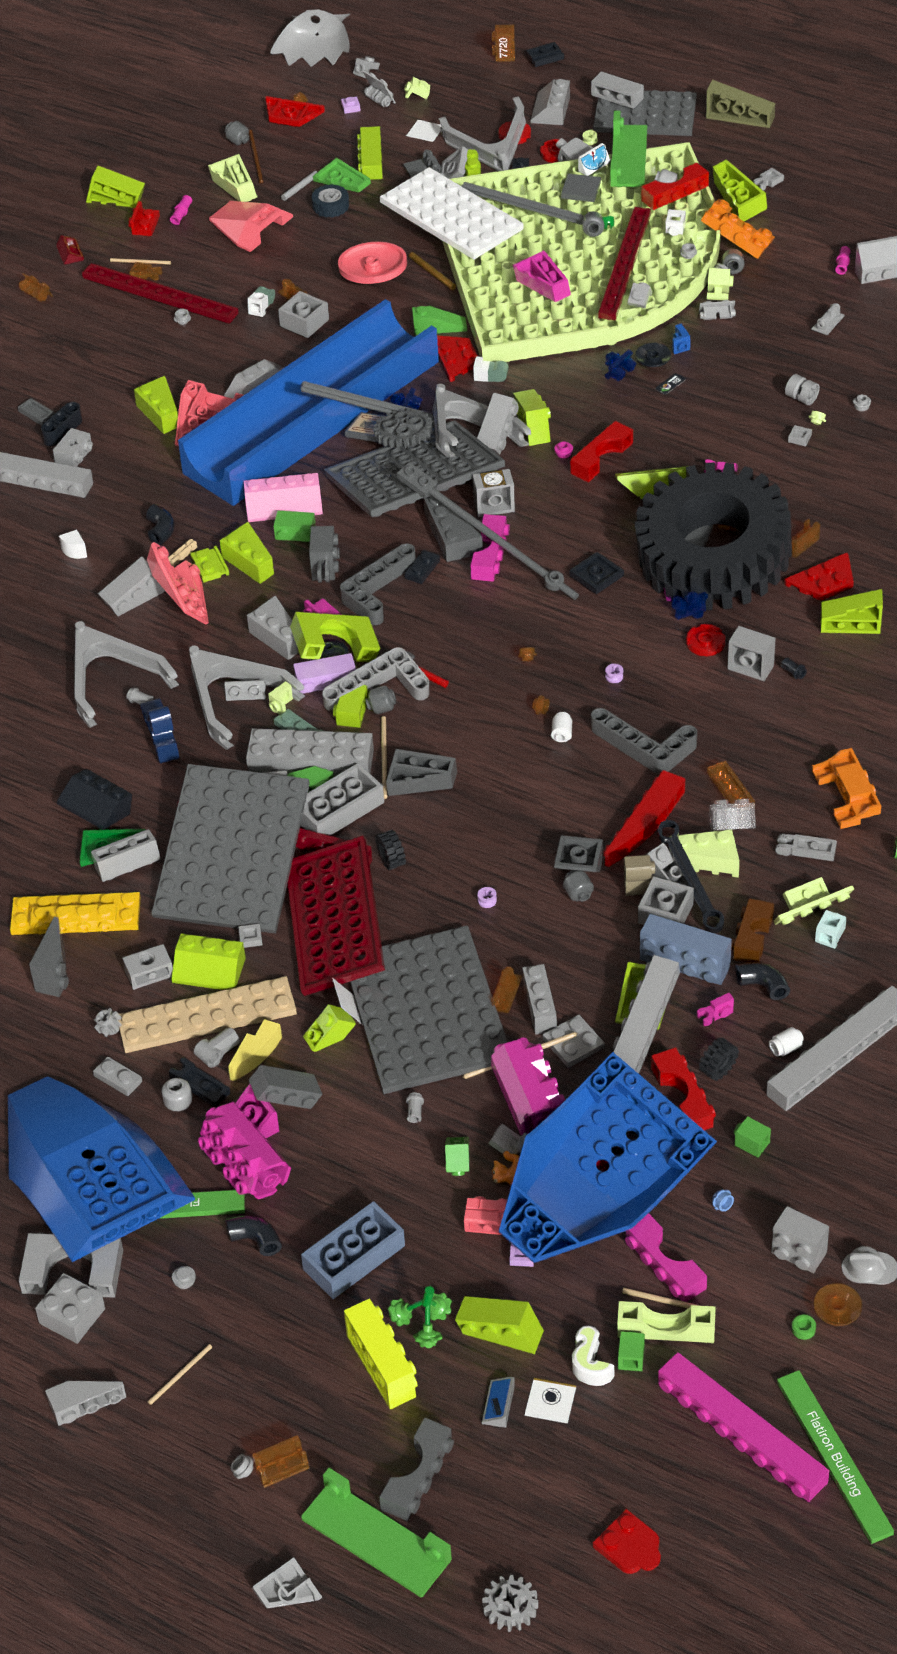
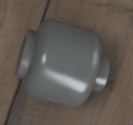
M230 122L225 128L226 138L233 144L238 146L242 143H247L249 140V129L241 122Z
M592 211L584 215L582 218V228L586 235L596 237L603 232L605 225L600 213Z
M729 249L722 256V264L730 269V274H738L744 268V256L737 249Z
M387 686L370 690L368 693L369 698H366L368 709H372L377 715L392 711L394 704L397 703L394 691Z
M572 870L565 875L563 881V888L572 901H586L591 897L594 890L593 883L584 871Z

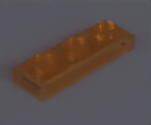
M726 761L707 767L708 775L736 814L755 807V800Z

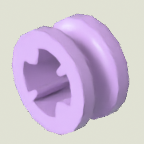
M619 664L608 665L606 667V680L610 683L622 681V666Z
M491 887L481 888L478 891L479 905L483 908L493 907L497 903L496 891Z

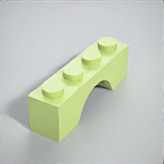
M619 1301L618 1337L620 1338L621 1332L636 1331L644 1333L645 1339L714 1343L715 1307L691 1305L682 1313L660 1314L648 1309L642 1302Z

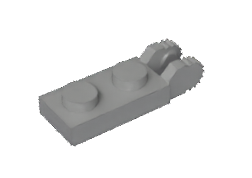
M781 834L778 836L777 841L779 844L776 845L775 852L780 855L789 856L792 854L794 856L834 861L837 846L836 840L798 834Z

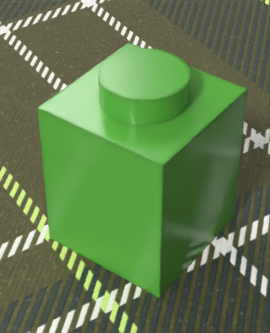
M747 1116L743 1123H739L734 1130L735 1146L759 1157L770 1143L771 1128Z
M636 1331L621 1332L618 1355L619 1370L643 1371L644 1333Z

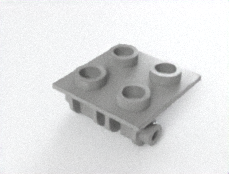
M363 70L370 84L364 90L365 96L383 107H388L390 102L395 104L393 93L387 88L388 84L383 79H377L373 73Z

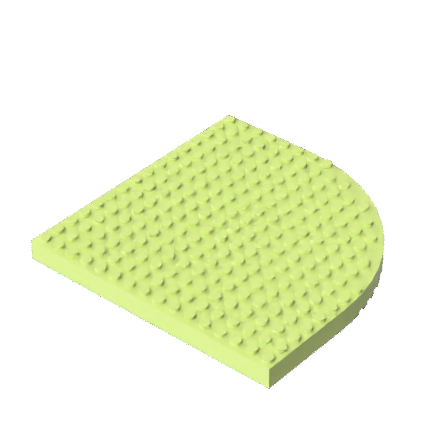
M690 142L646 149L645 185L653 182L657 172H661L662 169L676 173L677 180H680L683 177V168L698 163ZM609 154V164L589 175L601 177V184L595 202L561 199V192L567 175H584L578 171V159L450 179L460 186L464 182H468L583 215L594 211L600 213L602 217L614 216L615 221L612 229L607 226V230L604 229L599 236L590 237L584 233L582 225L480 197L523 223V230L474 260L442 241L479 355L483 357V361L509 362L596 348L607 344L614 345L618 341L651 330L682 311L705 288L708 283L709 268H715L719 257L720 230L715 231L701 221L706 211L715 202L709 186L658 209H651V216L617 319L606 320L598 318V312L634 207L650 208L641 201V187H611L610 168L612 154ZM669 209L686 211L683 235L672 236L666 233V218ZM672 217V220L676 221L681 219V217ZM683 244H694L697 254L691 259L682 257L680 250ZM544 250L568 279L571 295L557 302L548 299L518 282L513 265ZM643 282L651 287L653 293L648 298L646 308L628 305L627 302L633 283L639 284Z

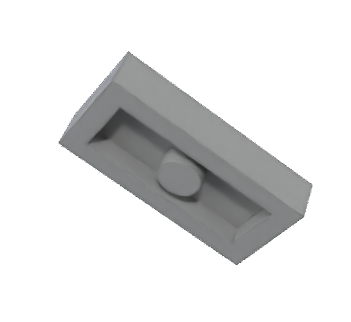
M108 1056L93 1071L94 1077L126 1096H129L142 1083L140 1075Z

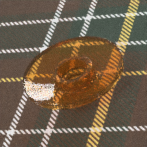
M829 1284L817 1292L814 1299V1309L819 1318L824 1322L835 1326H844L853 1323L860 1316L862 1300L859 1294L847 1285Z

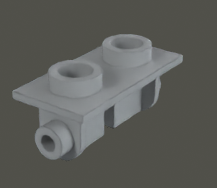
M723 300L721 302L706 301L700 303V319L714 320L717 318L716 313H719L720 319L736 316L734 309L735 301Z
M838 303L831 304L830 309L817 320L812 330L828 335L844 317V314L840 313V305Z
M264 680L225 682L226 701L266 699V683Z

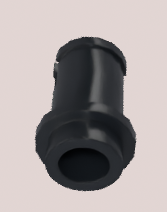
M789 657L782 661L781 668L791 673L795 679H803L805 677L807 669H805L803 664L799 665Z

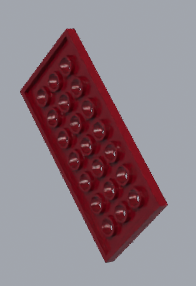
M364 836L293 858L288 878V890L302 994L306 996L334 987L333 979L339 984H344L384 971L385 965L370 863ZM351 857L350 861L344 863L346 858ZM332 864L329 868L324 869L326 865ZM312 870L309 875H305L307 871ZM354 873L352 877L347 878L348 874ZM329 880H334L331 884L326 885ZM314 886L312 890L307 891L309 887ZM356 889L353 894L348 895L351 890ZM336 896L335 899L329 901L330 897ZM316 902L313 907H309L311 903ZM358 905L355 910L350 911L353 906ZM338 912L336 916L331 917L332 913ZM318 918L315 923L311 924L313 919ZM360 922L358 926L353 927L354 923ZM341 928L339 932L332 934L335 929ZM320 934V937L318 939L313 940L314 936ZM363 938L360 943L355 944L357 939ZM343 945L339 950H335L336 946ZM323 951L321 955L314 957L317 952ZM360 955H365L363 959L357 960ZM345 961L342 966L337 967L339 962ZM320 968H325L321 973H317Z

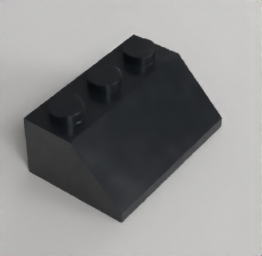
M84 769L71 777L58 798L57 805L104 830L130 815L132 793L93 773L91 770Z

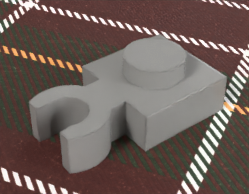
M771 168L760 174V178H756L754 183L757 186L760 185L762 190H765L766 186L773 187L784 181V175Z

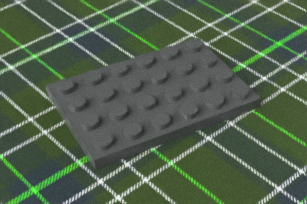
M644 91L643 100L634 109L598 98L594 131L613 133L614 111H621V117H624V125H647V134L692 136L697 93L690 91Z

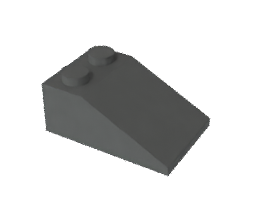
M54 916L29 966L35 992L60 997L63 989L67 988L69 978L67 977L65 948L59 918Z

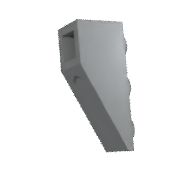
M664 843L647 854L650 855V861L655 862V874H652L654 877L688 886L674 856Z
M67 1381L45 1390L48 1403L58 1426L71 1423L76 1418L95 1413L102 1407L116 1404L121 1399L126 1398L123 1382Z

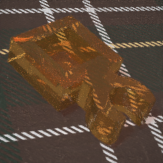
M135 262L130 270V275L145 280L148 277H151L153 280H159V274L162 275L161 267L152 268V264Z

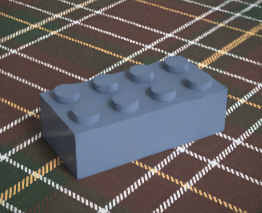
M649 914L640 932V960L651 963L655 955L679 962L680 973L706 980L709 983L722 985L730 968L732 939Z
M373 1201L302 1253L303 1270L332 1299H335L405 1246L404 1230Z

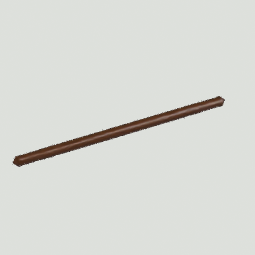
M249 130L259 183L262 184L263 178L252 130Z

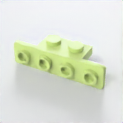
M821 877L786 891L782 895L790 911L779 915L774 920V923L776 925L782 922L783 925L794 921V917L798 915L805 917L813 913L815 908L819 907L822 910L831 906L832 901L838 900V902H842L850 898L849 894L854 890V887L852 885L830 894Z

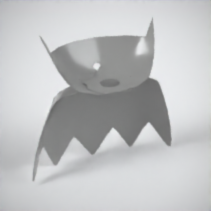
M317 9L306 10V12L299 16H292L294 20L279 35L270 54L283 53L288 66L303 58L312 67L324 57L334 65L343 51L349 52V39L342 21L350 14L333 15ZM311 16H318L320 18V22L313 23L311 21Z

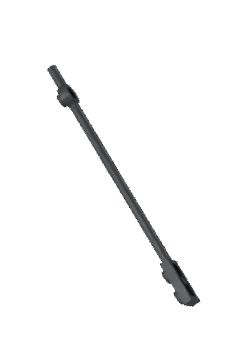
M409 462L397 472V478L422 497L426 498L429 494L545 578L544 584L546 588L552 591L561 590L573 600L578 598L579 594L564 583L562 573L545 570L436 490L438 483Z

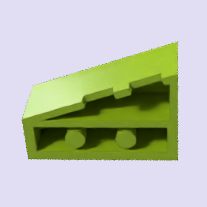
M97 166L91 179L86 202L97 201L101 202V204L116 203V206L136 207L142 197L145 183Z
M165 376L134 389L136 406L163 434L177 428V409Z
M249 522L220 540L222 558L259 584L274 575L272 557Z
M882 589L822 602L821 633L880 634L883 609Z
M465 1296L455 1319L465 1335L535 1354L544 1332L529 1302Z

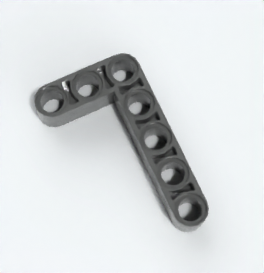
M408 543L402 544L341 583L340 591L343 605L358 616L369 617L371 625L381 624L384 621L383 604L372 594L408 570L416 559L415 547Z
M597 708L591 713V730L594 734L657 774H661L663 770L669 772L697 747V729L691 725L682 726L663 743L659 744L606 709Z

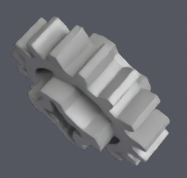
M510 1575L509 1580L505 1581L503 1576H500V1583L497 1584L492 1581L491 1589H485V1598H482L484 1615L489 1616L490 1624L497 1622V1629L499 1630L503 1626H507L508 1632H511L512 1626H516L518 1630H521L522 1623L529 1626L530 1617H536V1609L538 1608L537 1592L532 1590L530 1582L525 1585L523 1584V1577H520L518 1581H514L513 1575Z

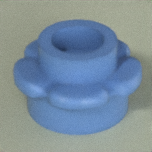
M719 1190L712 1198V1205L716 1210L727 1211L734 1203V1197L729 1190Z

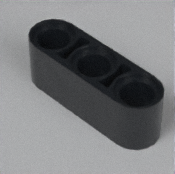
M77 402L67 403L41 426L43 442L46 446H56L71 428L75 429L82 423L81 408Z

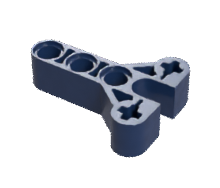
M160 698L140 703L159 764L179 759L168 706L164 707Z

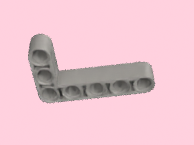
M393 648L325 687L323 690V704L327 710L333 711L334 705L338 704L341 696L362 685H367L369 692L395 676L416 700H424L429 696V680L403 648Z

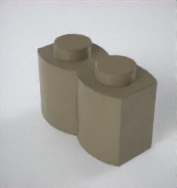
M650 855L624 857L625 896L645 894L654 876L652 874H655V862L650 861Z

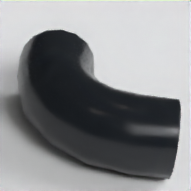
M153 504L146 513V519L156 526L148 531V537L152 543L155 542L161 546L173 534L175 522L172 514L158 504Z
M760 962L743 963L735 966L736 978L740 986L750 984L762 985L767 989L772 1000H781L789 995L790 987L787 980L774 967Z
M248 1215L225 1220L230 1242L252 1239L257 1243L259 1252L263 1256H272L281 1250L282 1244L276 1230L264 1219Z

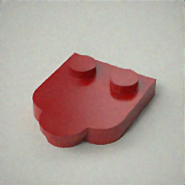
M627 1509L593 1542L595 1550L627 1574L636 1573L640 1569L646 1571L653 1570L659 1565L661 1560L658 1550L659 1536Z

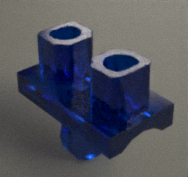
M628 349L621 356L619 353H607L605 364L609 366V372L604 377L608 380L614 377L616 380L621 381L627 373L622 369L623 367L628 372L633 371L637 364L631 358L633 352Z
M411 387L406 398L403 393L393 394L391 403L408 408L413 407L418 410L423 399L414 395L416 389Z
M693 591L688 593L684 599L680 596L674 597L672 608L676 610L675 618L678 620L693 616L695 619L702 618L706 611L708 594L706 592L697 594Z

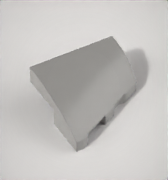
M295 1558L289 1560L252 1587L256 1596L267 1609L318 1601L322 1598Z

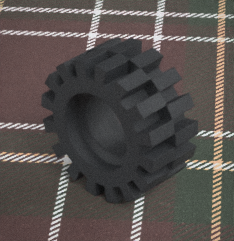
M393 829L375 836L379 856H381V860L388 870L406 864L404 848L401 846L402 843Z
M723 1037L718 1038L717 1041L714 1040L713 1045H709L708 1050L704 1051V1057L700 1059L699 1070L715 1081L721 1080L723 1075L726 1076L728 1074L727 1071H731V1066L736 1063L735 1059L739 1056L738 1048Z

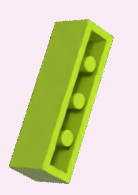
M380 126L360 127L361 134H357L359 172L369 177L370 180L383 179Z

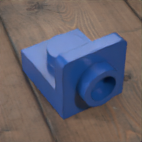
M682 323L675 325V333L672 340L674 354L690 350V335Z

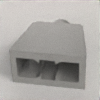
M561 138L556 143V146L560 149L558 155L559 162L576 160L593 149V147L578 138H574L569 142Z

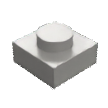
M794 425L788 437V442L806 446L812 436V429Z
M260 924L238 926L240 942H243L244 948L262 945Z

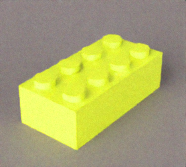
M367 1299L344 1310L347 1337L389 1409H393L416 1398L415 1387L418 1385L414 1374H416L415 1366L411 1360H406L404 1348L400 1342L396 1343L394 1340V1332L389 1323L385 1325L382 1320L383 1314L379 1306H374L372 1301Z

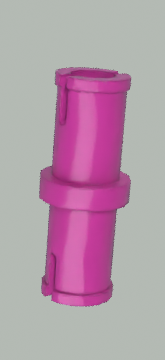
M184 195L180 203L175 206V211L170 217L172 224L179 225L183 216H186L188 213V208L192 203L190 196Z
M847 246L841 247L836 258V273L840 275L845 274L850 263L849 255L851 250Z

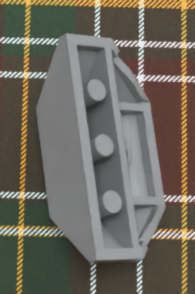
M265 359L235 376L224 397L233 399L236 393L247 394L282 370L283 367Z

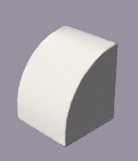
M77 530L59 535L61 549L65 555L76 559L87 557L85 543Z

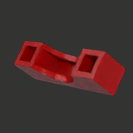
M694 163L683 168V177L676 182L663 183L655 180L641 186V201L652 210L658 209L708 187L709 172L700 164Z
M617 421L607 426L600 435L596 436L592 442L584 446L577 455L571 458V474L589 483L600 473L599 457L610 452L623 453L633 444V429Z
M676 1047L652 1055L651 1070L660 1086L675 1087L685 1094L686 1100L679 1106V1109L703 1130L713 1128L714 1117H716L715 1110L711 1104L708 1105L703 1088H699L697 1085L695 1074L687 1068L684 1055H680Z

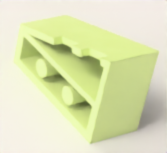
M239 154L208 165L213 181L235 199L248 202L257 198L252 180Z
M732 830L679 835V840L695 872H699L700 869L712 871V874L719 875V872L732 874V877L739 878V857Z

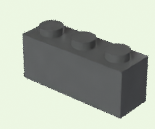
M260 1065L249 1079L256 1099L259 1101L311 1109L322 1096L314 1074Z

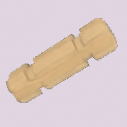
M189 539L168 557L171 566L175 567L197 548V542Z

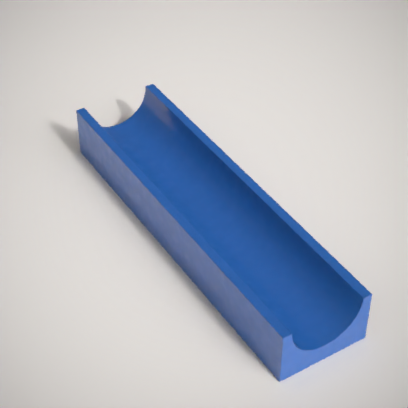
M386 299L180 438L178 444L183 474L232 506L236 505L245 498L244 481L276 477L350 425L361 412L367 413L371 410L301 392L300 386L303 381L384 401L439 362L437 328L431 325L417 336H411L395 318L391 302Z

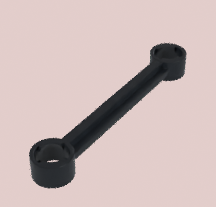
M665 820L658 827V838L662 843L668 844L688 886L694 888V898L703 914L704 930L714 934L719 933L724 927V915L719 910L713 908L679 840L678 824L672 820ZM671 827L675 829V832L671 835L672 837H665L662 835V829ZM710 916L718 917L720 921L716 924L717 927L707 925V918Z

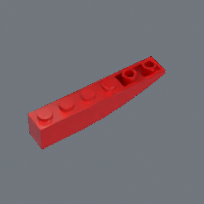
M665 770L661 772L659 777L656 776L654 778L651 788L645 791L642 801L635 805L632 815L625 819L622 829L615 833L612 843L605 847L603 856H605V866L610 867L626 857L658 829L660 823L667 819L684 795L685 778Z

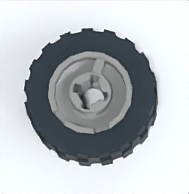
M334 184L320 186L318 189H315L312 193L313 211L319 214V216L324 217L343 215L349 208L347 190L340 185Z

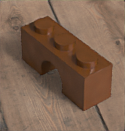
M749 898L747 907H742V922L737 923V938H733L731 943V951H734L733 960L745 963L760 962L764 950L765 935L756 934L755 932L769 933L774 917V903Z

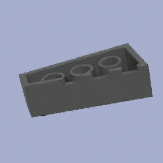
M433 496L423 498L424 514L446 562L473 556L474 552L483 550L482 536L470 523Z

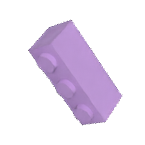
M352 653L293 664L295 678L304 686V689L299 691L302 694L324 690L328 685L356 670Z

